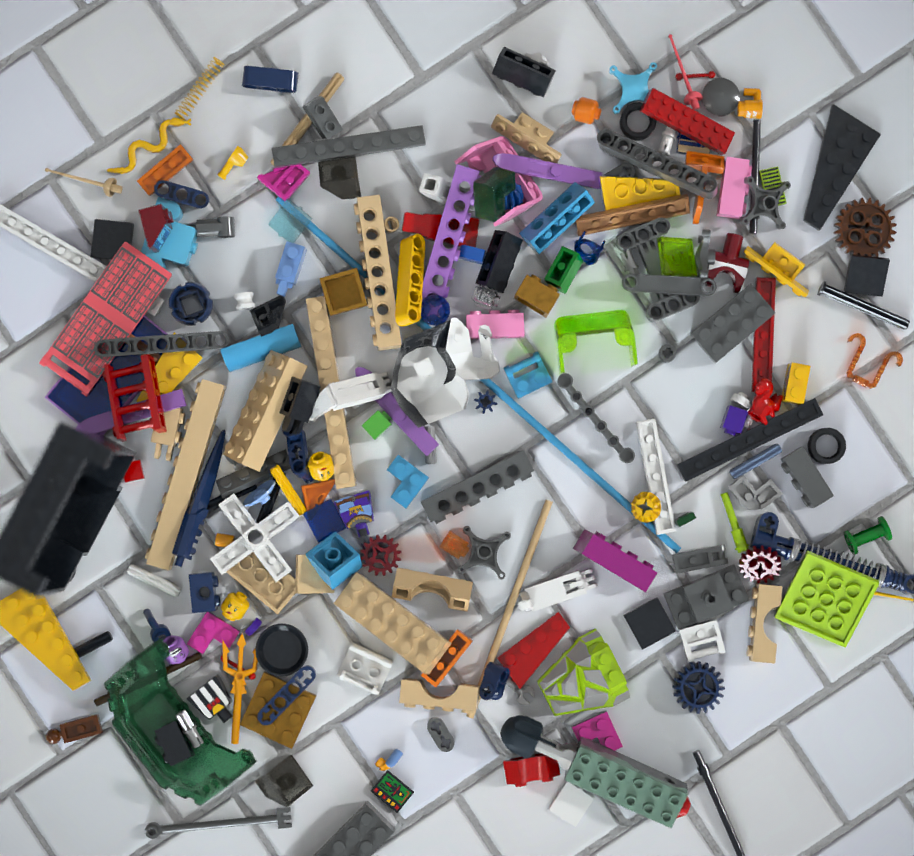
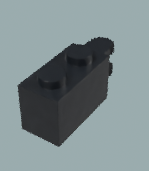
M292 376L279 412L285 415L282 424L284 432L292 430L291 432L294 435H298L301 432L304 422L308 423L312 415L321 386Z

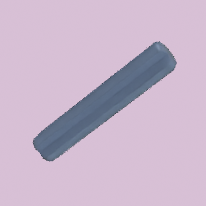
M778 443L734 467L729 471L732 478L737 479L782 453V448Z

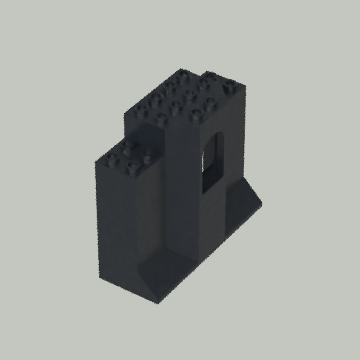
M59 422L0 533V579L36 598L64 591L82 556H87L123 489L120 484L137 453L103 435L82 432Z

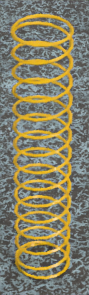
M213 57V59L217 62L216 64H218L219 66H221V65L219 64V63H220V62H219L220 60L217 59V58H215V57ZM194 87V89L196 90L195 92L198 93V94H200L201 96H203V95ZM191 91V93L193 94L192 96L195 97V98H197L198 100H200V99ZM188 95V97L191 99L190 101H192V102H194L195 104H197V103Z

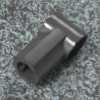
M224 216L217 219L197 220V236L235 237L234 217Z

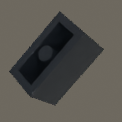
M178 720L154 731L156 734L154 736L155 741L159 747H162L164 751L162 754L163 758L170 766H175L195 756L186 734L182 733L183 729Z

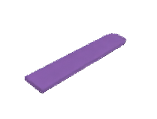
M502 153L493 156L494 164L505 171L569 184L576 182L580 186L600 189L599 176H602V172L513 154Z
M362 367L355 369L356 377L372 373ZM391 392L386 393L381 399L375 400L426 456L439 445L423 426L418 428L397 404Z
M182 389L161 395L163 412L186 406ZM148 409L122 415L124 425L151 417L150 410ZM112 411L90 417L79 423L76 429L92 434L110 430L114 426Z

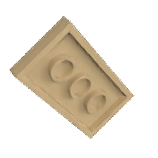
M254 552L226 571L277 615L296 594V578L288 573L278 582H275Z

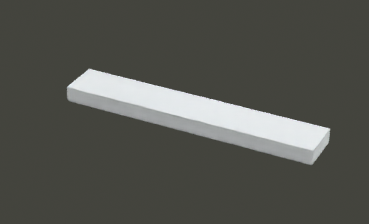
M656 419L637 421L636 427L648 492L655 494L661 503L660 515L654 520L656 535L676 532Z

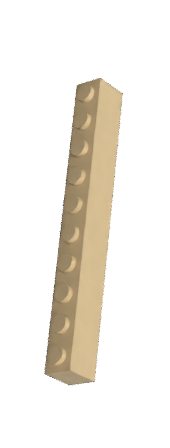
M325 296L306 299L319 384L321 386L320 391L326 388L328 384L340 381ZM344 408L335 411L332 409L324 415L334 465L336 489L354 487L357 484Z
M202 379L201 383L198 382L196 386V401H192L190 406L192 414L190 419L186 420L184 430H186L185 437H182L179 442L180 454L174 459L173 467H175L173 474H170L167 483L170 487L168 493H164L162 504H164L163 510L159 511L156 522H159L157 530L154 529L152 532L151 541L153 543L151 548L147 549L145 559H147L146 564L168 571L172 569L176 556L172 554L185 511L191 505L199 475L226 391V386Z

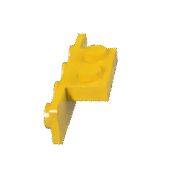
M776 242L772 244L764 256L749 246L745 248L744 253L748 260L759 263L763 271L768 274H774L778 282L783 285H789L796 295L804 297L808 295L809 290L794 280L804 268L805 263Z

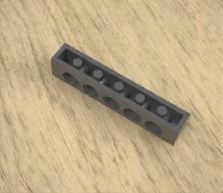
M523 450L421 501V504L430 522L435 521L438 524L446 520L445 515L452 512L454 516L464 511L463 506L469 504L472 507L481 502L479 498L485 495L487 498L498 494L497 489L504 487L506 490L515 485L513 481L519 478L524 481L532 477L531 472L534 469ZM511 465L516 466L518 469V474L514 477L509 476L507 473V469ZM498 474L501 477V482L498 485L491 484V475ZM477 482L484 486V490L480 494H476L473 491V485ZM463 491L466 493L467 498L464 502L456 500L455 495L457 492ZM441 500H447L450 505L449 509L446 511L440 510L438 503Z

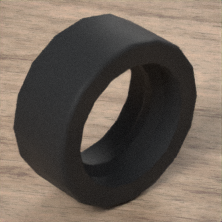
M642 102L632 103L627 106L620 118V129L623 134L635 141L644 140L649 137L657 123V120L648 116L649 126L645 131L637 133L629 129L627 118L633 111H640L643 105Z
M821 428L809 437L807 443L808 452L816 462L832 464L844 456L846 440L836 429ZM822 435H831L838 443L837 452L831 457H823L816 450V441Z

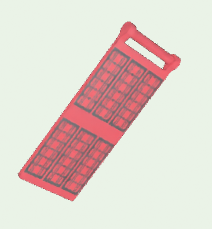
M124 242L53 345L42 357L39 364L43 367L47 366L81 390L84 396L88 397L103 375V371H105L104 364L110 365L115 356L100 357L94 352L95 343L102 339L129 338L171 278L172 273L128 242ZM122 341V342L119 343V345H118L119 351H120V349L122 348V346L124 345L125 341ZM101 343L99 345L100 353L105 354L108 352V345ZM54 355L90 381L88 385H85L51 361L52 356Z

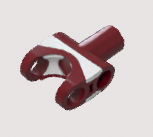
M727 233L723 251H715V264L708 265V278L714 280L718 273L729 274L733 280V293L738 294L747 275L749 260L739 257L744 237L734 233ZM705 282L706 286H712L711 283Z

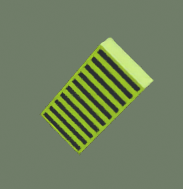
M778 166L759 171L763 189L774 190L781 186L782 181ZM784 192L779 199L778 206L787 204Z

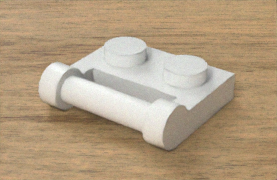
M716 619L679 629L688 663L694 662V659L712 654L725 653ZM716 640V646L694 652L691 651L690 647Z

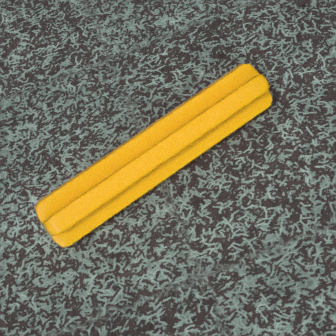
M275 465L270 469L271 474L298 515L304 514L307 511L306 507L280 466Z

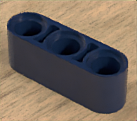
M244 66L242 86L250 89L296 93L299 73L291 70Z
M160 180L154 186L155 193L161 198L196 208H205L209 203L208 195L197 189L166 180ZM159 184H167L169 191L166 194H160L157 190ZM185 189L188 193L187 197L184 200L178 199L176 196L177 190ZM198 194H203L206 197V202L203 205H198L195 202V197Z

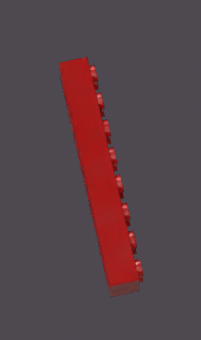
M655 88L649 90L640 109V112L721 156L726 154L735 135L734 131Z

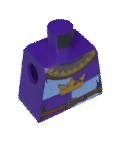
M370 490L334 501L347 529L356 527L359 538L370 535L367 523L374 521Z

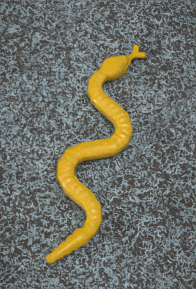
M175 117L163 121L159 128L160 143L158 145H152L143 140L132 142L128 147L129 165L125 168H108L107 172L124 174L132 171L136 166L135 150L138 147H142L152 153L163 151L168 143L166 127L169 125L179 127L185 123L191 126V119L184 121Z

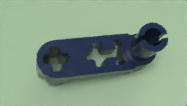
M282 429L287 439L291 471L306 483L312 482L314 478H312L308 468L309 458L305 431L301 429L298 435H294L291 432L292 430L284 432ZM298 448L301 449L298 451V455L301 459H299L298 456L295 454Z

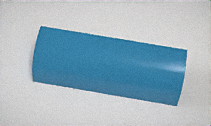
M290 324L276 329L270 334L262 337L261 335L222 348L220 351L229 372H233L264 361L270 350L284 354L302 346L295 326Z

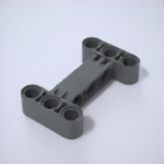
M657 218L626 231L616 240L618 250L626 252L627 250L637 248L648 275L672 276L657 239L665 236L670 229V223L667 219ZM657 223H662L665 226L664 232L657 231ZM641 230L645 231L648 234V238H639L638 232ZM622 238L629 239L630 246H622L620 240ZM656 293L659 301L647 308L646 317L652 322L662 320L693 307L699 302L700 296L694 295L695 301L691 303L686 300V295ZM670 300L677 303L676 310H671L668 307ZM651 308L659 309L660 316L653 317L650 313Z

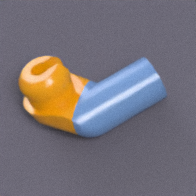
M395 749L386 761L383 758H379L375 765L381 771L390 769L396 765L403 753Z

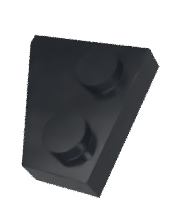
M278 296L250 310L261 337L279 328L286 303L283 296Z

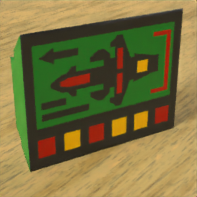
M388 770L371 790L373 794L396 813L399 812L414 793L413 790Z

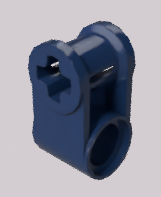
M489 662L485 668L483 680L479 688L480 697L484 700H499L502 698L510 670L494 662Z

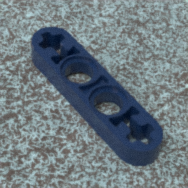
M310 665L303 666L259 711L257 717L262 725L273 723L313 682L316 677L314 667ZM303 670H311L312 673L310 675L312 678L310 679L307 677L303 681V683L306 684L305 686H303L299 680L295 679L297 676L299 679L303 677ZM291 683H296L299 686V691L295 694L291 693L288 689ZM277 697L285 699L286 704L284 707L279 708L275 705ZM271 704L273 709L279 713L276 714L274 711L270 715L271 720L266 719L264 721L262 719L264 716L262 712L268 713L271 709L268 705Z

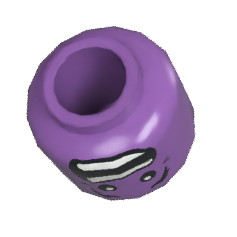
M171 635L166 637L160 647L162 655L169 664L184 662L189 653L186 643L180 636Z

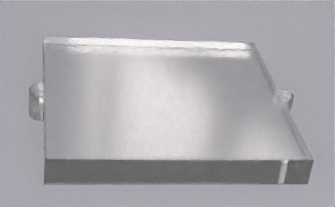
M661 558L648 561L654 566L653 570L658 573L647 592L637 588L640 599L653 595L658 596L659 593L671 590Z

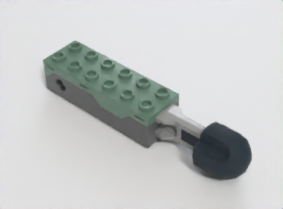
M523 715L510 717L502 725L500 732L501 740L511 752L527 759L536 750L556 759L560 767L565 769V781L664 826L672 828L676 818L686 816L690 809L691 802L688 797L687 783L581 736L577 745L573 743H557L541 735L543 730L541 722Z

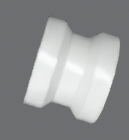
M253 292L234 294L237 300L236 310L255 308V304L252 301L254 297Z

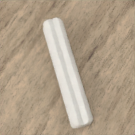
M131 564L127 570L128 574L174 597H177L181 592V587L134 564Z

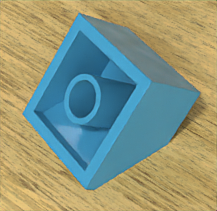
M336 531L306 553L307 558L319 576L332 589L363 567L360 554Z

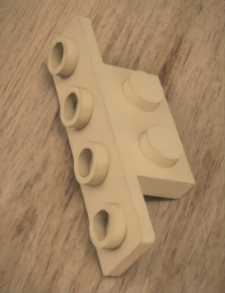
M523 112L514 123L500 114L495 116L491 125L492 129L541 160L558 163L562 154L547 145L554 134L552 130Z

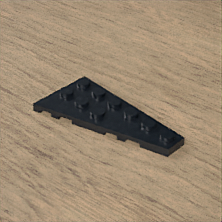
M834 104L831 105L816 165V172L803 218L805 223L818 231L821 230L881 135Z

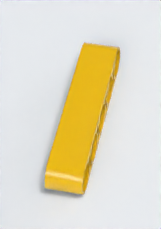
M420 234L404 238L400 242L395 320L401 327L419 322L421 318L426 244L425 239Z

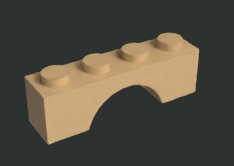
M397 568L392 597L411 601L419 593L432 592L440 595L446 601L448 608L467 612L473 582Z
M756 583V587L752 589V599L755 600L754 606H751L750 618H753L752 626H749L748 637H751L750 645H747L746 651L750 661L775 664L777 644L768 639L764 632L763 623L765 616L770 610L781 606L782 586Z
M403 678L401 679L399 703H404V707L411 708L416 707V705H423L424 709L442 707L443 711H454L455 708L462 709L461 712L473 713V710L476 711L478 709L480 685L461 683L452 695L438 697L427 690L423 680Z

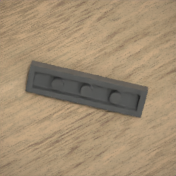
M286 449L267 457L260 472L245 467L216 480L222 498L229 497L273 477L270 469L275 465H279L283 472L291 469Z

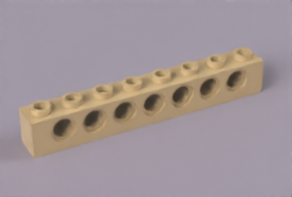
M380 195L357 197V203L354 204V213L359 216V222H356L357 233L361 234L362 241H359L360 252H364L365 258L362 260V269L367 272V278H364L365 289H369L370 297H367L368 309L372 308L373 316H370V325L375 327V334L372 335L373 345L377 346L378 351L401 348L399 325L395 320L396 303ZM372 214L374 219L367 221L364 219V215ZM374 232L377 237L371 240L367 238L366 234ZM375 250L380 256L372 258L369 253ZM379 269L382 275L375 277L372 275V271ZM376 288H382L384 289L385 294L382 296H378L375 294L374 290ZM384 306L388 312L381 315L377 312V308ZM387 325L390 328V332L384 334L380 331V327Z

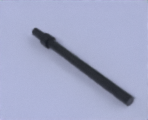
M753 120L751 177L754 178L755 183L759 186L761 120ZM751 191V199H750V208H751V204H752V191ZM760 216L750 220L749 234H757V220Z
M700 750L694 751L693 756L698 765L697 770L703 776L737 856H745L709 773L710 768L704 762Z

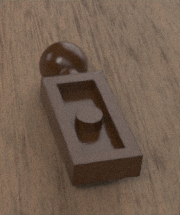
M95 714L60 724V731L57 729L47 731L46 740L50 744H56L63 738L65 744L101 734L103 730L99 715Z

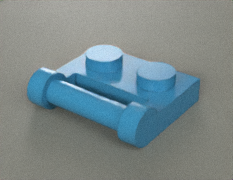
M538 351L521 362L503 368L518 399L552 383ZM537 363L539 368L516 379L514 378L513 373Z

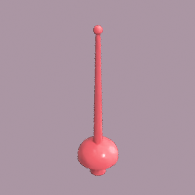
M670 34L668 37L671 40L688 90V94L684 97V104L691 105L693 110H697L700 108L698 101L702 100V94L698 91H692L672 35Z

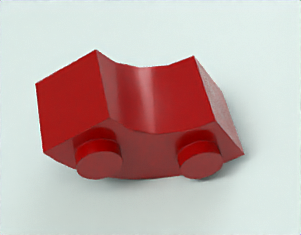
M542 753L535 754V756L527 759L516 757L503 761L507 784H515V787L526 786L527 782L536 780L550 782L553 781V777L560 775L558 761Z

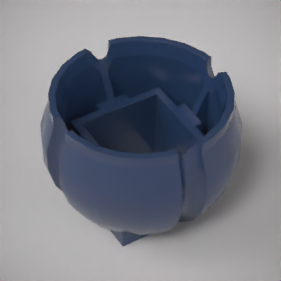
M186 282L184 286L178 285L170 294L169 309H172L171 314L176 321L187 326H195L197 322L203 323L208 319L213 309V299L209 298L210 292L203 285L196 282ZM198 294L203 310L187 315L182 300Z

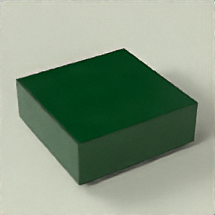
M688 512L675 519L674 522L677 527H681L696 519L694 512Z

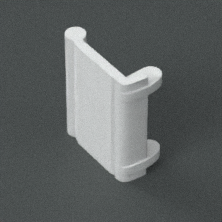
M352 642L336 676L368 690L372 694L379 695L394 661Z

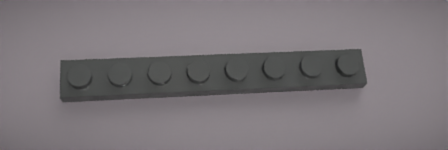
M423 125L274 147L272 148L275 168L425 146L426 142Z

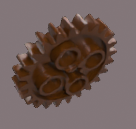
M860 198L859 204L856 200H853L852 206L847 203L845 205L846 210L841 209L839 211L842 216H836L835 219L839 223H835L833 226L838 228V230L833 232V234L839 235V238L835 240L836 242H842L839 248H847L845 254L851 251L854 255L871 256L872 254L873 257H879L878 252L884 254V248H891L888 242L895 241L891 235L897 234L896 231L892 230L897 224L891 223L895 216H888L891 210H884L886 204L878 206L879 200L872 203L871 198H868L865 203L864 199ZM853 214L860 216V223L853 220ZM873 216H875V217H877V218L879 219V221H880L879 225H874V224H873V222H872V217H873ZM851 225V226L857 227V228H855V229H850L848 226ZM864 225H866V226H865L866 229H880L882 232L879 233V232L874 231V230H869V231H867V232L865 233V230H864V229H858V228H861V227H863ZM851 233L858 235L857 242L850 238ZM870 235L877 238L876 244L870 242Z

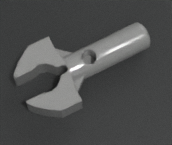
M510 677L508 678L506 684L518 694L516 701L524 705L530 704V702L523 698L522 692L529 693L535 698L533 688L528 685L520 690L514 680Z

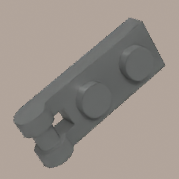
M725 544L672 554L675 573L728 564V559L725 558L724 553L726 550ZM717 552V560H713L712 553Z

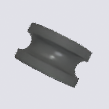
M665 344L660 348L658 356L665 363L671 362L676 356V350L672 345ZM666 348L670 349L669 352H672V355L668 358L662 355V351L664 352Z

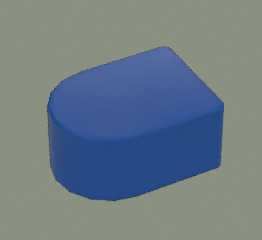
M467 245L460 246V259L483 264L486 250Z

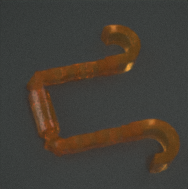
M856 333L847 340V342H853L854 338L860 340V345L846 372L847 377L865 388L877 387L876 385L891 356L897 358L896 365L898 367L902 365V355L896 351L889 352L884 357L873 383H869L868 380L852 374L865 347V337L862 334Z

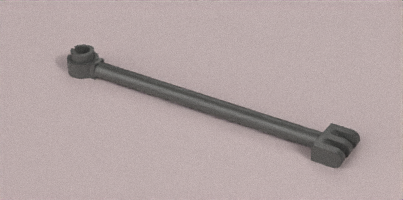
M277 808V815L164 826L151 822L145 828L147 831L145 834L148 838L155 839L163 833L278 823V829L291 828L292 823H284L285 820H291V815H283V813L291 812V808ZM150 828H153L156 833L152 835L148 831Z

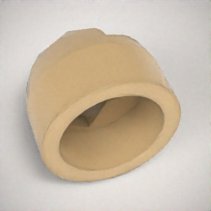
M392 216L386 218L384 221L385 231L389 233L395 232L399 228L398 219ZM388 221H390L393 230L390 229Z

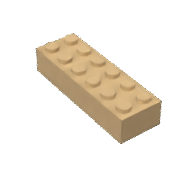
M270 350L265 358L261 372L257 375V381L249 393L247 403L241 411V416L233 428L232 436L225 446L224 456L260 472L285 415L279 412L291 378L293 376L302 379L307 365Z
M355 573L333 603L424 674H430L451 645L449 640L360 573Z

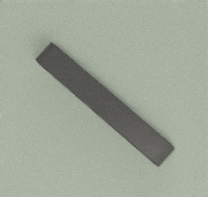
M603 129L597 134L599 148L612 156L705 199H712L718 193L716 179L609 129ZM605 138L611 139L608 143L602 142ZM621 146L628 147L625 151L618 150ZM642 153L645 155L641 159L636 158L637 154ZM656 161H660L662 163L658 167L652 165ZM673 169L679 170L675 175L669 173ZM689 177L696 178V181L692 183L687 182L686 180ZM707 185H712L714 187L710 191L704 189V187Z
M223 331L102 339L95 343L94 352L100 357L222 349L229 344V336ZM219 334L224 335L226 338L225 344L221 346L215 342V338ZM198 336L206 338V344L203 347H199L196 344ZM180 337H184L187 341V345L184 348H179L176 344L177 339ZM162 338L167 341V347L163 350L157 347L158 340ZM140 340H145L148 344L145 351L138 349V342ZM122 341L128 344V350L124 353L118 349V345ZM101 343H106L109 347L108 352L105 354L99 351Z

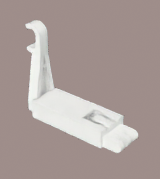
M375 372L328 384L318 396L308 423L304 422L303 428L312 425L320 416L332 409L335 411L378 400L386 393L392 392L391 386H388L392 383L391 380H384L389 376L388 373L377 374Z
M590 568L581 572L577 570L524 588L525 591L520 592L522 601L518 602L520 611L531 610L534 612L586 594L587 590L598 587L597 583L589 584V581L596 579L595 575L586 576V574L592 573L593 569Z

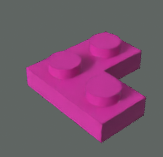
M206 612L187 645L204 654L214 638L220 643L223 640L225 645L230 648L240 631L213 613Z
M607 711L572 726L578 741L581 736L590 740L598 737L601 745L614 751L623 747Z

